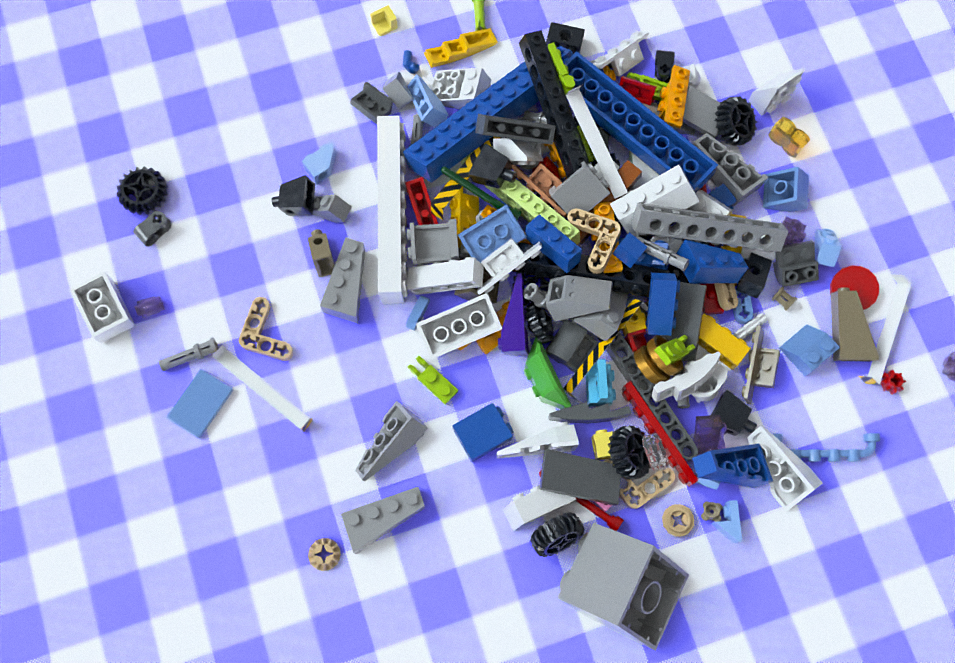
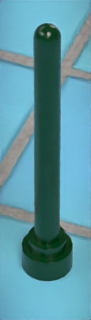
M446 166L441 168V172L496 209L504 206L503 203ZM510 207L509 209L518 220L522 211L516 207Z

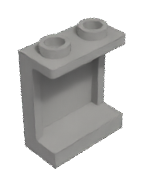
M692 86L688 87L683 123L702 134L708 133L713 138H716L719 130L715 128L717 122L714 120L717 118L715 112L718 111L717 106L720 105V102Z
M583 161L581 163L582 167L557 188L554 185L549 189L551 197L567 215L572 209H581L589 212L610 194L607 188L610 185L603 177L599 179L596 175L598 171L591 163L587 165ZM580 217L573 218V221L580 219Z
M448 219V223L414 225V222L410 223V229H407V240H411V247H408V257L412 259L413 265L435 262L443 263L452 259L459 260L456 219Z

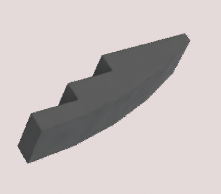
M587 402L551 412L548 415L549 421L568 423H600L629 417L631 410L629 406L610 411L608 404L589 409Z

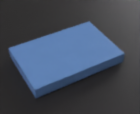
M507 204L458 234L469 255L476 258L480 263L511 238L517 244L527 237Z
M200 369L166 418L200 439L234 390Z

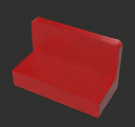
M625 76L621 77L619 85L638 101L647 105H651L654 102L656 86Z

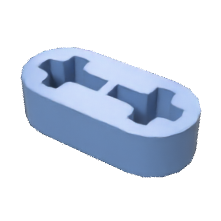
M736 290L737 296L741 293V296H745V298L742 300V304L741 299L738 298V306L733 309L734 318L739 324H747L753 317L751 296ZM742 308L744 314L748 315L745 319L739 315L742 312Z
M422 295L419 297L407 320V328L414 331L417 329L416 323L421 322L430 303L429 298Z

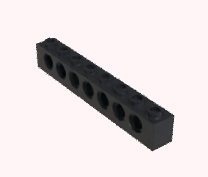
M542 30L526 33L518 44L547 124L556 126L553 141L568 179L582 167L581 163L583 161L587 165L590 162Z
M521 242L517 243L523 253L534 246ZM542 252L533 259L529 257L525 260V265L519 270H512L513 272L534 275L540 278L554 279L571 275L612 281V290L614 292L649 297L651 273H669V270L637 264L629 268L622 262V272H601L596 274L591 272L588 267L590 255L581 254L580 262L566 273ZM600 257L598 258L596 263L593 262L594 267H596L597 265H601Z

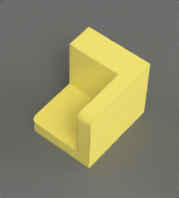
M389 5L370 14L371 24L379 36H383L398 28L397 18Z

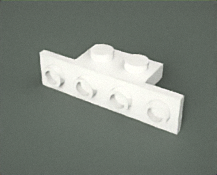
M641 31L632 33L629 39L619 42V46L609 49L606 55L596 58L593 65L601 69L611 63L615 75H623L644 60L638 43L648 37L650 33Z
M511 238L482 260V265L492 278L482 284V287H478L477 293L480 295L483 292L485 294L490 292L495 287L494 284L496 282H503L510 276L509 272L513 269L519 270L525 265V260L529 257L533 259L539 255L542 248L540 241L523 253L513 238Z

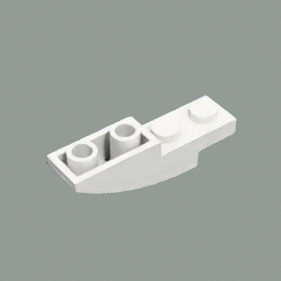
M720 352L709 353L697 361H690L684 366L683 374H677L666 382L661 381L653 387L652 398L655 403L674 396L676 401H679L699 389L715 371L720 359Z

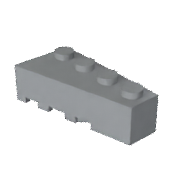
M345 237L319 305L322 313L357 324L365 260L363 242Z
M419 487L341 513L354 554H357L386 533H389L425 509Z

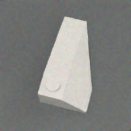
M763 425L747 437L750 445L760 443L773 482L769 483L770 491L785 511H788L823 484L809 466Z

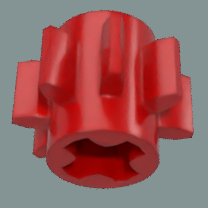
M894 370L884 373L882 376L883 380L880 382L883 392L890 391V394L894 395L897 391L901 392L904 390L902 385L906 380L901 376L902 373H895Z

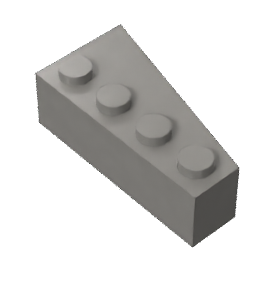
M708 133L693 142L694 146L718 164L711 180L717 187L722 184L726 185L737 200L734 206L757 191L769 178L765 174L761 175L755 171V167L751 164L747 165L740 160V156L736 153H730L726 150L725 145Z

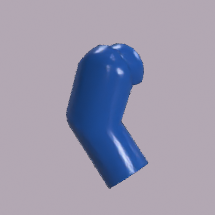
M405 50L402 66L410 74H416L420 66L418 63L412 62V51Z

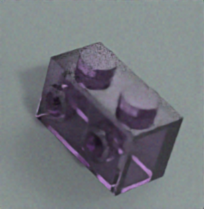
M720 415L696 416L694 443L698 448L697 456L711 450L725 449L724 435L727 434L726 423H723Z

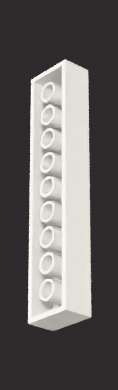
M377 116L378 294L381 304H404V297H408L406 280H404L407 279V250L405 245L407 244V233L405 227H407V217L405 215V209H407L405 198L406 164L403 153L406 150L404 145L406 134L404 123L400 122V116Z

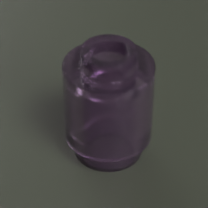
M155 295L137 301V305L134 306L138 317L142 316L143 319L162 313L161 311L166 310L161 296L156 297Z

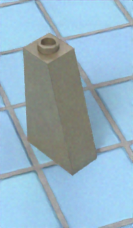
M838 288L836 292L831 293L832 339L840 347L833 353V361L871 362L879 360V355L857 291H850V288Z

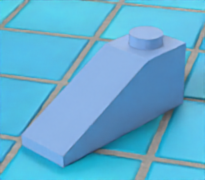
M416 74L407 85L414 99V106L421 121L437 127L449 115L439 98L424 80Z

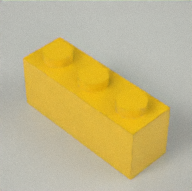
M702 315L698 345L711 354L719 351L721 354L719 361L731 370H734L751 348L748 347L744 340L732 335L728 328L716 323L712 316Z

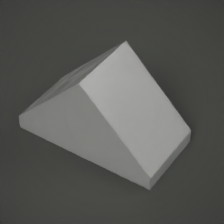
M398 71L385 81L382 89L399 110L414 100L401 72Z

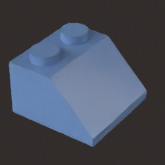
M798 166L765 174L769 178L764 182V209L787 212L807 209L809 175Z
M808 324L779 347L783 354L804 376L811 373L840 348L826 332Z

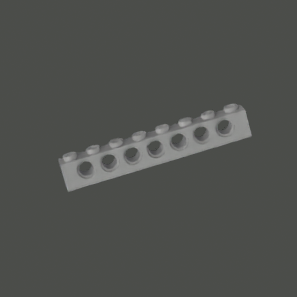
M637 203L631 223L635 232L640 235L654 234L660 238L668 236L677 240L690 239L698 243L705 241L713 245L727 244L734 248L742 246L750 250L763 249L766 252H781L788 234V230L782 223ZM653 220H657L656 223L651 224Z

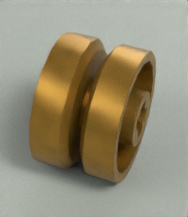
M659 335L648 341L647 346L643 345L634 353V359L639 370L655 385L661 381H668L670 375L675 376L684 368L682 359L666 366L654 351L659 345L668 342Z

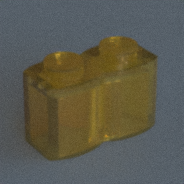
M786 117L780 118L768 134L775 144L782 146L784 152L793 158H796L810 141L809 136L801 129L796 128L795 124Z

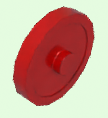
M850 265L842 268L833 276L830 283V295L836 292L838 288H850V291H857L863 310L871 307L879 295V283L876 276L869 269L862 266Z

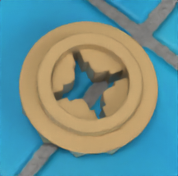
M671 505L663 513V527L668 534L675 537L685 536L694 527L693 513L684 505ZM683 514L680 520L683 525L678 524L673 527L675 520L672 516L678 517Z
M321 538L315 540L309 547L307 556L310 564L315 569L328 571L338 564L341 552L334 540ZM323 546L326 552L333 553L326 556L325 563L322 557L316 556V554L322 552Z

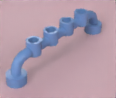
M772 433L777 439L783 442L781 433ZM880 433L863 434L864 442H868L867 448L863 450L791 449V451L800 459L808 458L809 462H821V458H828V462H840V457H847L848 462H859L860 457H868L873 454L876 449V442H880Z

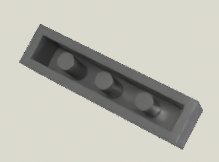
M478 114L475 133L553 145L556 126Z

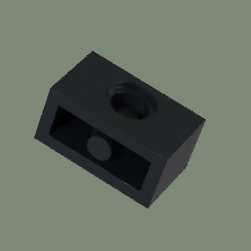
M551 22L546 44L554 43L556 48L562 46L570 49L573 54L576 51L580 53L585 29Z
M751 252L748 258H744L748 269L739 280L736 290L758 298L765 287L773 260Z

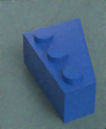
M686 239L676 253L681 257L689 259L688 267L683 272L690 284L738 283L748 269L740 253Z

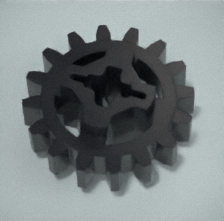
M534 303L528 305L525 308V315L527 316L529 331L542 344L552 341L554 338V328L550 315L545 312V309L535 306Z

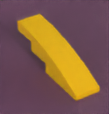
M491 28L460 34L458 39L444 41L439 47L425 49L424 55L430 67L433 68L479 53L496 45L498 41Z

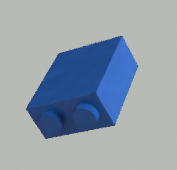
M494 403L452 425V430L471 463L511 441L513 438L512 433L514 431L511 425L504 422L502 418L504 414L499 406L496 407Z

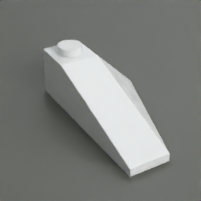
M568 422L557 423V426L497 451L496 457L500 459L544 454L545 449L559 452L575 451L579 441L574 424L569 425Z

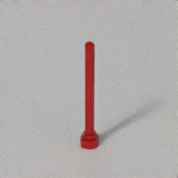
M575 497L577 503L607 522L606 525L609 526V529L617 531L624 521L618 515H609L589 500Z

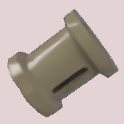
M782 286L771 300H776L787 311L797 298L788 294Z

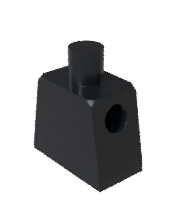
M488 144L483 146L468 173L472 182L494 188H501L505 180L514 183L517 178V173L511 170L512 164L510 159Z
M306 175L280 185L279 196L272 197L271 203L273 207H278L288 216L313 215L316 184Z
M729 390L722 393L705 424L733 436L738 435L742 429L752 434L757 427L755 422L748 419L752 409Z

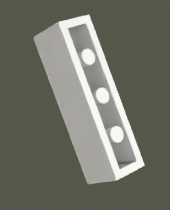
M467 257L465 260L452 259L445 263L435 262L431 265L418 264L416 267L408 269L407 290L416 295L482 287L484 266L473 257Z

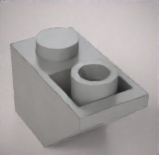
M336 194L315 196L313 215L334 223L345 222L352 206Z

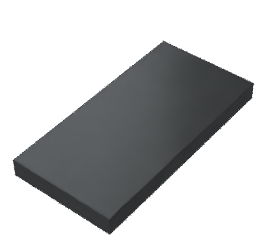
M680 282V291L676 293L675 299H678V309L674 311L673 316L676 317V328L672 329L671 336L659 335L667 341L675 338L678 339L683 335L688 337L686 342H684L685 347L693 344L696 348L682 358V361H696L707 289L706 285Z
M545 449L539 489L616 506L619 503L621 475L616 473V468H612L613 463Z

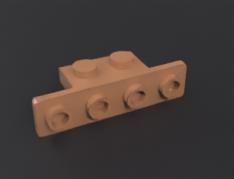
M542 163L530 176H527L518 166L512 165V169L517 173V178L519 180L523 178L527 182L526 187L533 193L537 191L541 195L539 198L547 205L550 203L554 207L553 210L567 218L566 212L549 193V189L554 185L557 188L563 183Z

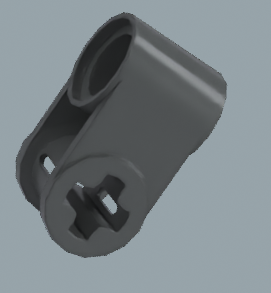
M155 211L143 222L139 223L134 228L133 233L146 247H149L171 229L172 223L163 212Z

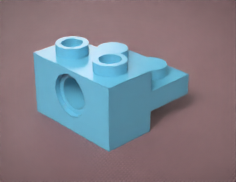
M598 359L596 364L585 375L588 407H599L605 404L611 406L613 400H616V390L612 389V381L615 380L614 370H611V364H606V359Z

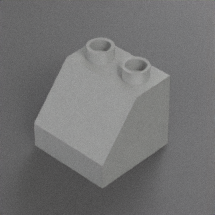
M593 522L589 532L584 534L578 543V555L571 570L565 572L561 578L560 593L557 598L578 612L656 651L689 574L654 545Z

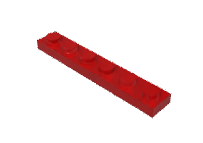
M632 382L626 383L621 389L623 391L621 392L623 398L632 404L636 417L641 418L645 423V430L649 435H653L658 449L664 451L668 464L672 468L675 467L679 473V480L688 487L696 483L698 478Z

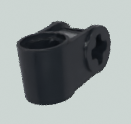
M656 50L654 79L669 83L675 51Z

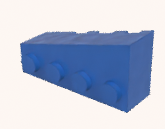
M760 443L711 450L692 458L698 478L750 488H757L773 482Z

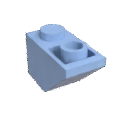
M332 141L328 144H323L319 150L313 154H308L302 160L305 171L316 185L332 175L336 155L335 145Z
M827 228L823 230L816 229L814 240L815 261L820 265L835 267L842 246L833 230Z

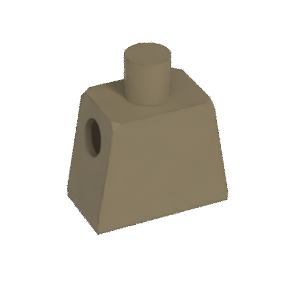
M315 229L311 232V236L308 237V243L315 269L320 278L331 275L335 263L326 233H322L320 229Z

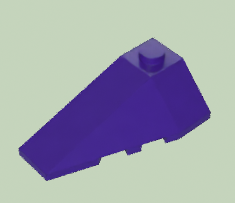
M518 273L501 330V338H498V348L502 350L504 355L526 357L529 355L528 331L524 325L527 316L523 306L525 298L523 296L524 278L522 273Z

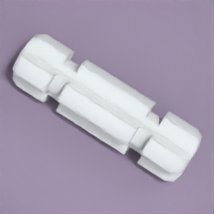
M760 313L737 330L734 336L743 340L756 330L757 325L762 326L768 320L767 316L764 313Z

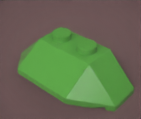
M536 337L523 370L526 379L532 382V392L535 398L539 397L540 401L559 409L571 407L572 405L541 341H538Z

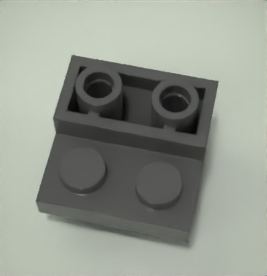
M812 240L783 245L781 252L775 251L776 262L773 263L776 279L781 286L785 287L819 280L818 262L815 261V242Z
M564 321L545 351L556 362L562 363L575 373L599 342L587 334L588 331L580 325Z

